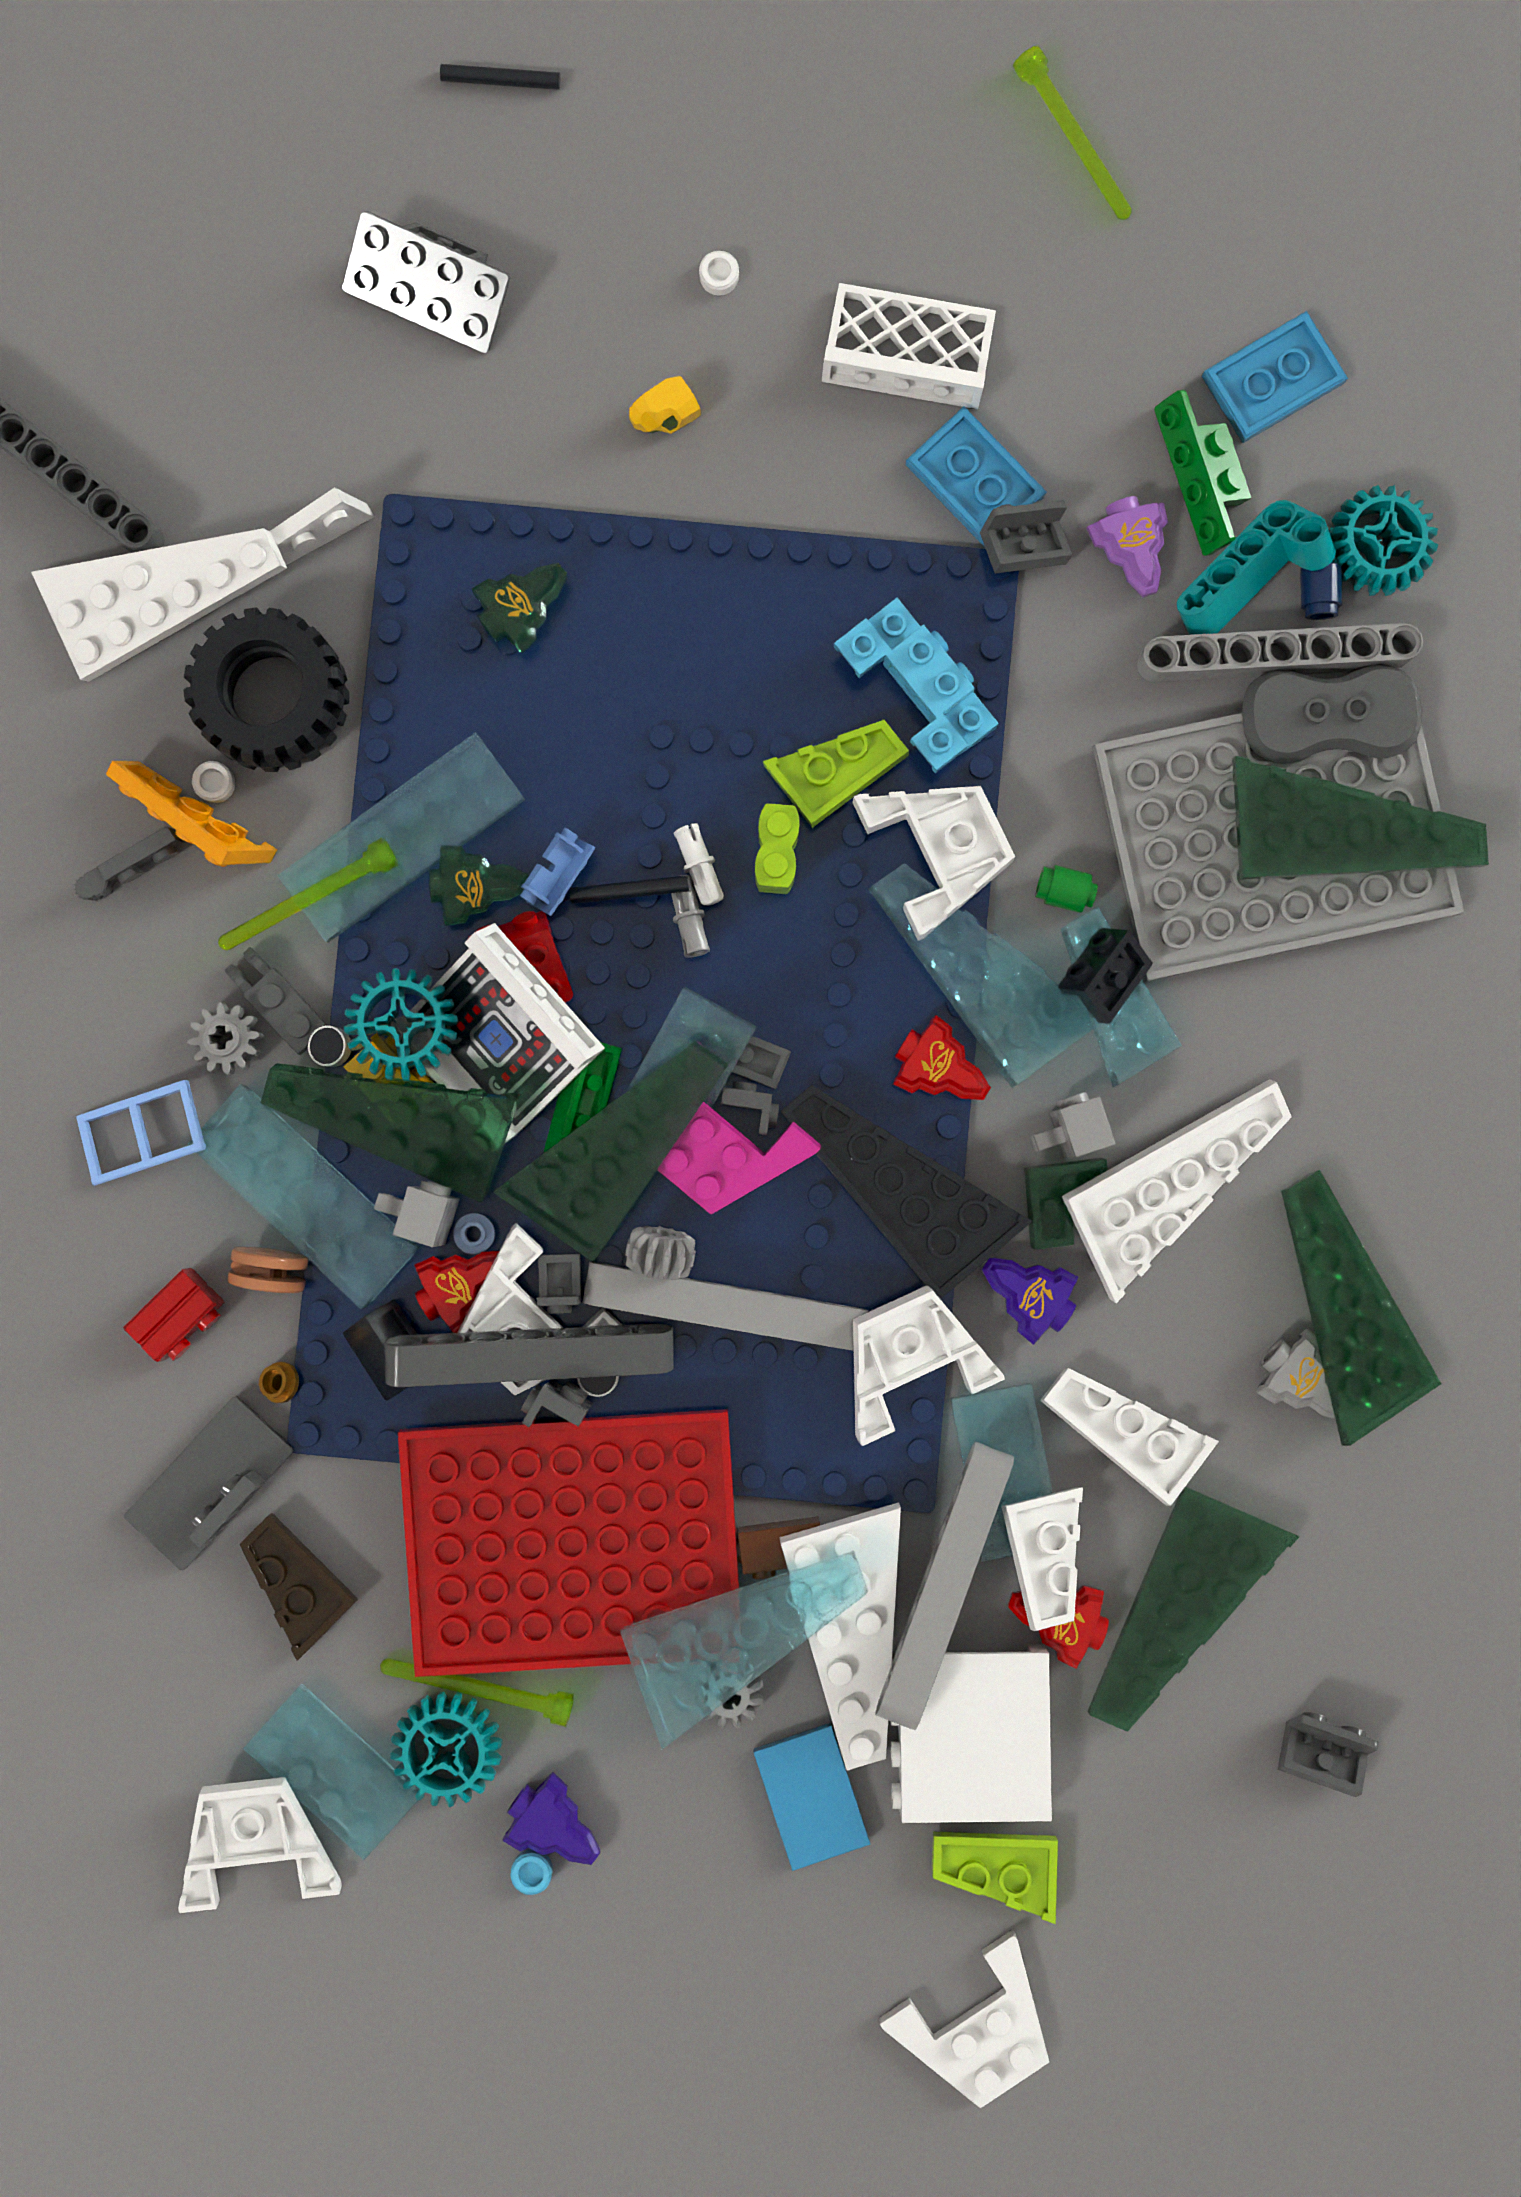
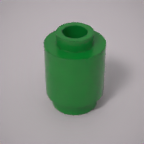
M1054 865L1053 868L1043 866L1035 897L1043 899L1046 905L1082 913L1085 906L1092 908L1098 884L1092 883V874L1058 865Z

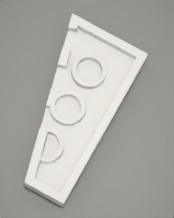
M334 487L270 530L285 564L288 565L371 520L374 516L367 503Z
M1069 1368L1062 1371L1040 1400L1166 1506L1172 1505L1219 1442L1188 1428V1426L1174 1419H1169L1137 1401H1132L1116 1393L1115 1390Z

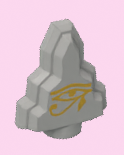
M1308 1329L1304 1330L1289 1345L1282 1339L1278 1340L1263 1356L1260 1365L1267 1372L1261 1380L1256 1393L1271 1403L1276 1404L1284 1401L1295 1409L1309 1406L1322 1416L1345 1420L1353 1410L1345 1389L1332 1378V1364L1321 1353L1323 1344Z

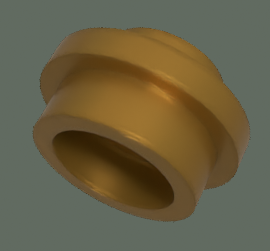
M273 1363L266 1367L260 1375V1391L271 1402H288L298 1390L299 1376L295 1367L290 1363Z

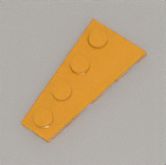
M112 761L106 772V775L119 785L118 789L123 794L139 800L147 807V812L152 817L167 822L176 830L175 834L180 839L195 844L205 852L204 857L211 863L221 867L235 864L271 863L277 851L275 847L267 842L256 845L246 839L248 830L235 822L230 825L211 816L214 811L212 807L190 797H180L182 788L141 762Z

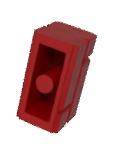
M192 1268L182 1269L123 1328L154 1361L161 1362L168 1358L175 1361L192 1345L187 1339L198 1328L204 1332L220 1318L221 1315L217 1310L225 1302L207 1285Z

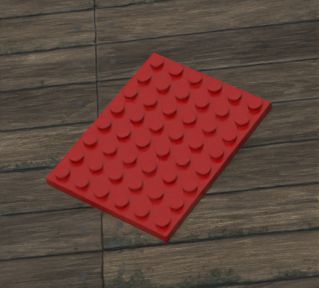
M728 1409L584 1418L579 1427L566 1419L535 1421L530 1427L522 1424V1422L410 1428L398 1431L415 1677L743 1658Z

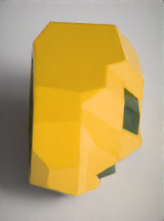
M679 375L663 380L642 394L629 408V420L633 427L652 434L658 431L672 434L701 416V409L694 394Z

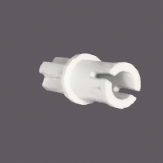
M697 823L691 824V829H689L688 825L681 827L673 834L678 841L686 863L683 868L684 872L690 873L702 905L709 906L718 903L723 899L724 895L712 866L715 859L713 856H709L699 825Z

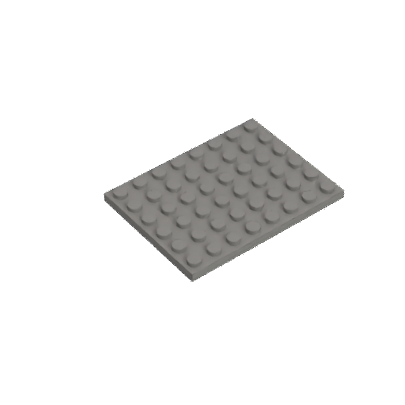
M1242 713L1107 741L1093 746L1134 936L1153 962L1144 976L1145 982L1464 913L1422 726H1420L1416 741L1408 750L1389 758H1374L1349 750L1334 749L1321 751L1293 763L1281 764L1267 761L1259 757L1247 742L1243 728Z

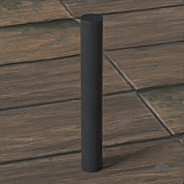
M451 64L440 65V80L444 82L560 90V72Z
M685 875L570 888V900L572 904L690 892L692 890L690 876Z

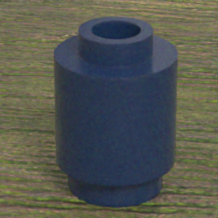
M1332 561L1328 566L1320 570L1300 569L1301 609L1305 610L1306 619L1326 620L1338 616V608L1342 606V566L1340 564L1333 563Z

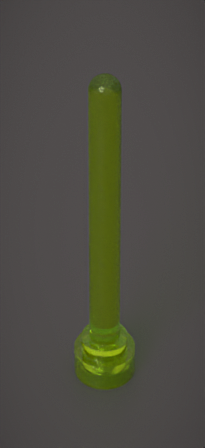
M1039 45L1027 49L1013 63L1015 72L1022 82L1027 81L1029 85L1035 86L1116 216L1120 220L1128 219L1132 213L1131 207L1047 75L1049 72L1047 57Z
M383 837L367 845L368 850L362 852V858L221 935L218 939L219 947L223 950H230L371 871L374 874L380 871L383 874L399 866L394 852Z
M391 1658L384 1659L380 1664L381 1672L388 1676L541 1712L544 1718L550 1719V1724L567 1727L574 1702V1694L558 1690L557 1694L549 1692L548 1696L461 1675L415 1677L414 1664Z

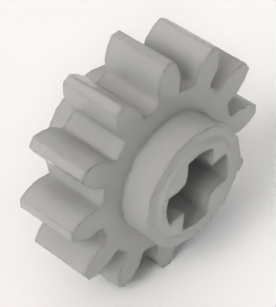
M222 1002L217 1004L216 1015L212 1011L203 1008L201 1014L205 1022L203 1024L191 1022L190 1024L192 1029L199 1032V1035L189 1039L187 1044L200 1047L201 1049L194 1055L193 1059L198 1062L209 1059L207 1071L213 1073L220 1069L221 1064L223 1072L227 1075L234 1074L235 1063L242 1068L249 1069L250 1063L246 1056L248 1054L255 1056L261 1054L260 1050L253 1047L252 1044L254 1040L262 1039L264 1034L251 1031L250 1029L255 1026L258 1019L254 1016H247L242 1019L244 1007L239 1005L234 1006L230 1014L228 1006ZM225 1032L231 1033L233 1035L231 1041H227L226 1045L219 1044V1037L225 1036Z

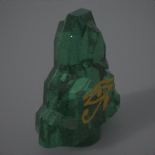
M559 563L536 567L524 577L509 574L499 581L488 578L472 588L473 594L484 608L477 615V618L497 643L506 637L521 653H524L537 640L536 630L547 620L546 606L560 595L568 575Z
M441 845L439 869H429L428 871L431 903L441 902L445 926L466 923L469 915L486 912L493 901L510 900L521 894L524 890L521 886L527 880L528 873L508 864L491 865L483 855L466 853L462 846Z

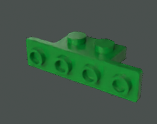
M1177 390L1156 405L1154 411L1202 554L1208 556L1235 540L1225 507L1241 505L1251 499V495L1227 424L1198 426L1186 390Z

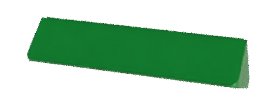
M600 1042L605 1049L559 1093L544 1154L591 1166L622 1048Z

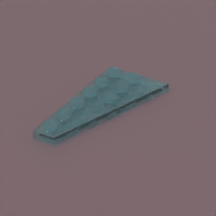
M904 863L875 883L869 891L1012 1088L1100 1024L1086 1006L1077 1000V995L1062 994L1058 989V984L1045 975L1044 969L998 934L989 933L976 923L977 918L966 910L963 912L959 909L956 910L924 939L918 941L903 910L904 903L938 889Z

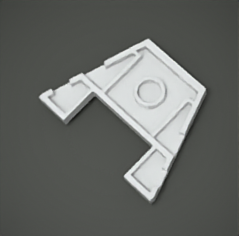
M981 786L929 789L928 793L905 794L904 791L889 792L887 796L869 797V794H859L853 798V805L867 834L902 820H907L940 888L904 903L903 910L918 941L924 939L1014 861L1015 855Z
M517 1223L512 1226L457 1333L563 1328L541 1306H537V1302L514 1281L543 1253V1248ZM602 1307L583 1327L622 1324ZM545 1380L501 1383L511 1393L517 1395Z
M928 1285L853 1319L855 1435L862 1446L895 1431L883 1399L884 1393L950 1362L957 1361L965 1386L972 1395L1005 1380L1003 1373L989 1359L982 1348L973 1340Z
M285 1777L202 1787L197 1802L190 1841V1853L185 1868L184 1886L178 1907L179 1913L217 1908L220 1897L215 1874L216 1868L295 1859L302 1899L340 1894L342 1887L341 1879Z
M1013 1930L982 1949L984 1958L1004 1988L936 2033L931 2032L910 1998L879 2017L880 2026L885 2032L979 2108H982L1050 2063L1020 1947Z

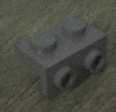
M1040 500L1033 504L1018 506L1005 504L991 511L980 531V535L995 574L1065 565L1068 563L1072 553L1059 522L1067 509L1064 500L1052 502Z
M550 1379L543 1387L537 1384L535 1389L531 1390L521 1408V1411L527 1413L522 1424L530 1427L538 1419L545 1407L579 1427L593 1403L586 1399L589 1393L583 1391L577 1385L567 1382L565 1386H562Z
M1304 1712L1302 1715L1286 1722L1277 1770L1357 1797L1362 1795L1368 1755L1377 1751L1379 1742L1366 1737V1732L1359 1728L1342 1726L1340 1728L1328 1724L1327 1718L1322 1715Z

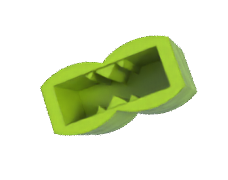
M766 803L761 811L758 826L761 848L758 851L755 862V880L759 892L788 894L793 886L796 871L794 849L799 834V815L795 806Z

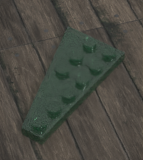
M1235 756L1232 758L1240 880L1471 868L1489 865L1485 823L1441 811L1433 812L1411 806L1412 803L1397 799L1393 801L1375 796V793L1324 779L1309 778L1286 772V769L1250 762V759Z
M693 1041L497 1187L493 1193L594 1263L729 1064L698 1042Z
M276 1063L269 1069L261 1104L436 1183L449 1187L478 1202H482L488 1194L521 1094L506 1093L504 1096L486 1094L484 1089L470 1088L468 1091L448 1089L445 1084L413 1080L404 1081L398 1078L387 1080L386 1077L377 1080L363 1078V1074L348 1072L346 1075L325 1073L320 1068Z
M1317 1170L1288 1186L1281 1193L1341 1445L1351 1446L1442 1383L1320 1170Z
M1185 1486L1178 1496L1087 1710L1089 1715L1128 1732L1161 1695L1160 1691L1176 1673H1180L1189 1663L1188 1659L1201 1644H1206L1247 1597L1246 1593L1262 1575L1266 1576L1274 1567L1276 1559L1287 1547H1291L1300 1536Z

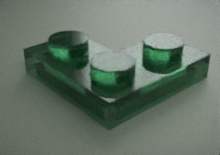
M1093 1158L1024 1167L1028 1219L1033 1221L1029 1224L1031 1248L1038 1250L1075 1245L1073 1219L1062 1196L1108 1170L1107 1159Z

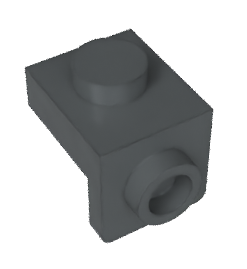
M733 1081L732 1088L723 1087L721 1105L762 1111L759 1135L767 1136L768 1127L776 1128L779 1104L771 1103L772 1094L756 1092L757 1084Z
M581 1254L540 1255L538 1257L539 1297H537V1306H547V1313L551 1314L572 1313V1305L582 1303Z

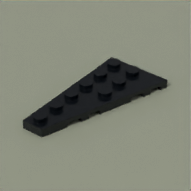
M813 1085L808 1087L780 1111L790 1124L795 1122L821 1144V1149L816 1153L817 1157L924 1285H928L940 1299L1033 1222Z

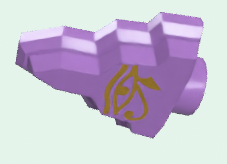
M1136 496L1117 500L1106 507L1107 517L1087 526L1086 529L1094 547L1103 548L1109 562L1123 568L1127 582L1142 597L1156 594L1161 575L1157 554L1165 544L1162 529L1168 524L1165 504L1152 503L1140 506Z

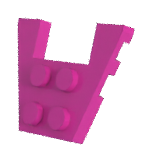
M697 1042L690 1052L648 1163L709 1214H713L813 1156L821 1149V1144L795 1122H792L767 1152H763L700 1099L702 1094L725 1069L726 1064L701 1043Z

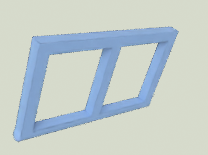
M182 1080L76 1116L91 1176V1183L94 1186L206 1149L189 1080ZM180 1092L193 1144L152 1157L140 1105ZM129 1109L142 1161L102 1174L89 1122Z

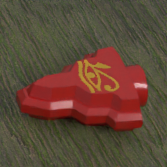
M937 1015L930 1020L929 1025L921 1034L911 1029L895 1055V1058L903 1062L893 1085L911 1094L918 1089L932 1095L948 1091L960 1099L984 1100L991 1089L980 1069L966 1060L964 1046L952 1037L953 1027Z
M499 1251L481 1252L470 1259L454 1255L441 1261L437 1257L432 1256L415 1264L416 1272L423 1286L422 1289L415 1292V1296L428 1319L434 1321L441 1317L452 1333H457Z
M1085 1585L1081 1586L1076 1591L1074 1621L1038 1630L1041 1642L1056 1650L1057 1660L1077 1669L1088 1647L1094 1650L1101 1648L1109 1624L1108 1618L1100 1615L1104 1590ZM1021 1591L1012 1592L1007 1606L1023 1624L1029 1626Z

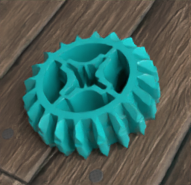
M1379 485L1373 486L1368 494L1364 490H1360L1353 496V500L1347 499L1340 506L1342 512H1336L1332 517L1331 521L1335 527H1331L1329 533L1332 541H1334L1335 555H1338V558L1333 563L1340 564L1345 570L1342 574V581L1345 582L1350 577L1356 580L1354 591H1359L1365 584L1368 585L1369 596H1375L1380 588L1385 596L1392 595L1396 587L1400 591H1405L1411 586V581L1418 582L1424 576L1423 570H1427L1433 564V559L1429 555L1437 551L1439 544L1430 539L1438 534L1439 528L1427 526V523L1433 519V513L1422 515L1420 509L1424 505V500H1418L1412 504L1409 501L1411 497L1410 490L1404 491L1400 497L1397 496L1395 485L1389 486L1384 494ZM1368 514H1379V518L1374 523V526L1354 527L1358 518ZM1397 521L1403 526L1405 531L1399 527ZM1379 533L1385 539L1383 542L1388 544L1385 548L1379 543L1382 539L1377 540L1376 538ZM1358 550L1365 554L1367 561L1359 554ZM1401 553L1409 554L1405 565L1398 568L1385 569V564L1390 560L1391 556H1399Z
M394 968L391 973L393 981L386 982L382 972L376 974L379 986L373 989L367 981L361 984L364 991L368 994L365 998L359 994H352L351 1000L360 1008L359 1010L346 1009L345 1016L357 1021V1023L344 1026V1032L348 1035H358V1037L350 1040L347 1045L350 1050H358L364 1047L356 1060L360 1064H364L373 1058L369 1068L372 1074L376 1075L385 1065V1077L387 1080H393L396 1068L401 1069L402 1079L409 1081L411 1078L409 1068L416 1066L420 1077H424L427 1073L423 1063L427 1060L436 1069L441 1066L440 1061L434 1055L436 1051L446 1056L450 1055L451 1049L442 1041L443 1039L449 1041L456 1040L457 1033L453 1030L445 1029V1026L457 1024L458 1018L453 1014L444 1015L445 1012L454 1007L452 999L438 1002L444 995L445 988L439 985L429 991L433 981L431 976L426 975L419 984H416V970L410 969L405 981L401 980L399 969ZM405 993L422 998L431 1006L435 1015L425 1016L424 1013L409 1011L405 1001ZM392 995L389 1012L384 1016L374 1018V1021H368L373 1008L382 999ZM399 1006L407 1022L412 1023L410 1028L406 1027L407 1032L403 1033V1044L395 1027L391 1026L392 1021L397 1023L395 1018L399 1017ZM429 1028H435L428 1044L417 1053L410 1055L413 1037L418 1033L427 1032ZM368 1034H378L379 1036L393 1038L398 1057L389 1056L377 1050L370 1043Z
M444 1691L439 1692L436 1698V1705L428 1695L424 1696L421 1700V1708L412 1704L407 1710L409 1718L401 1717L397 1722V1727L401 1732L394 1733L391 1737V1742L398 1746V1748L392 1750L390 1759L402 1762L395 1768V1776L408 1775L403 1788L408 1790L413 1785H416L419 1788L415 1796L416 1800L423 1799L426 1793L431 1794L430 1802L432 1807L438 1805L441 1796H445L446 1804L450 1808L455 1805L457 1794L465 1803L471 1800L472 1790L482 1794L486 1788L484 1780L493 1781L496 1775V1771L491 1766L499 1765L502 1756L495 1752V1750L501 1748L503 1744L502 1739L490 1737L498 1730V1723L491 1722L485 1724L484 1721L490 1714L489 1709H482L477 1714L474 1711L478 1702L477 1699L472 1698L467 1706L462 1705L463 1697L460 1692L455 1693L451 1703H448L447 1695ZM451 1719L461 1723V1725L456 1729H447L439 1722L434 1724L433 1720ZM418 1729L425 1736L423 1741L429 1750V1754L422 1763L418 1760L415 1751V1737ZM472 1734L476 1739L479 1750L478 1763L475 1768L468 1762L470 1757L464 1750V1744ZM458 1739L453 1752L448 1751L435 1759L441 1746L445 1747ZM439 1769H445L454 1776L459 1775L460 1777L446 1779L437 1777L432 1773Z

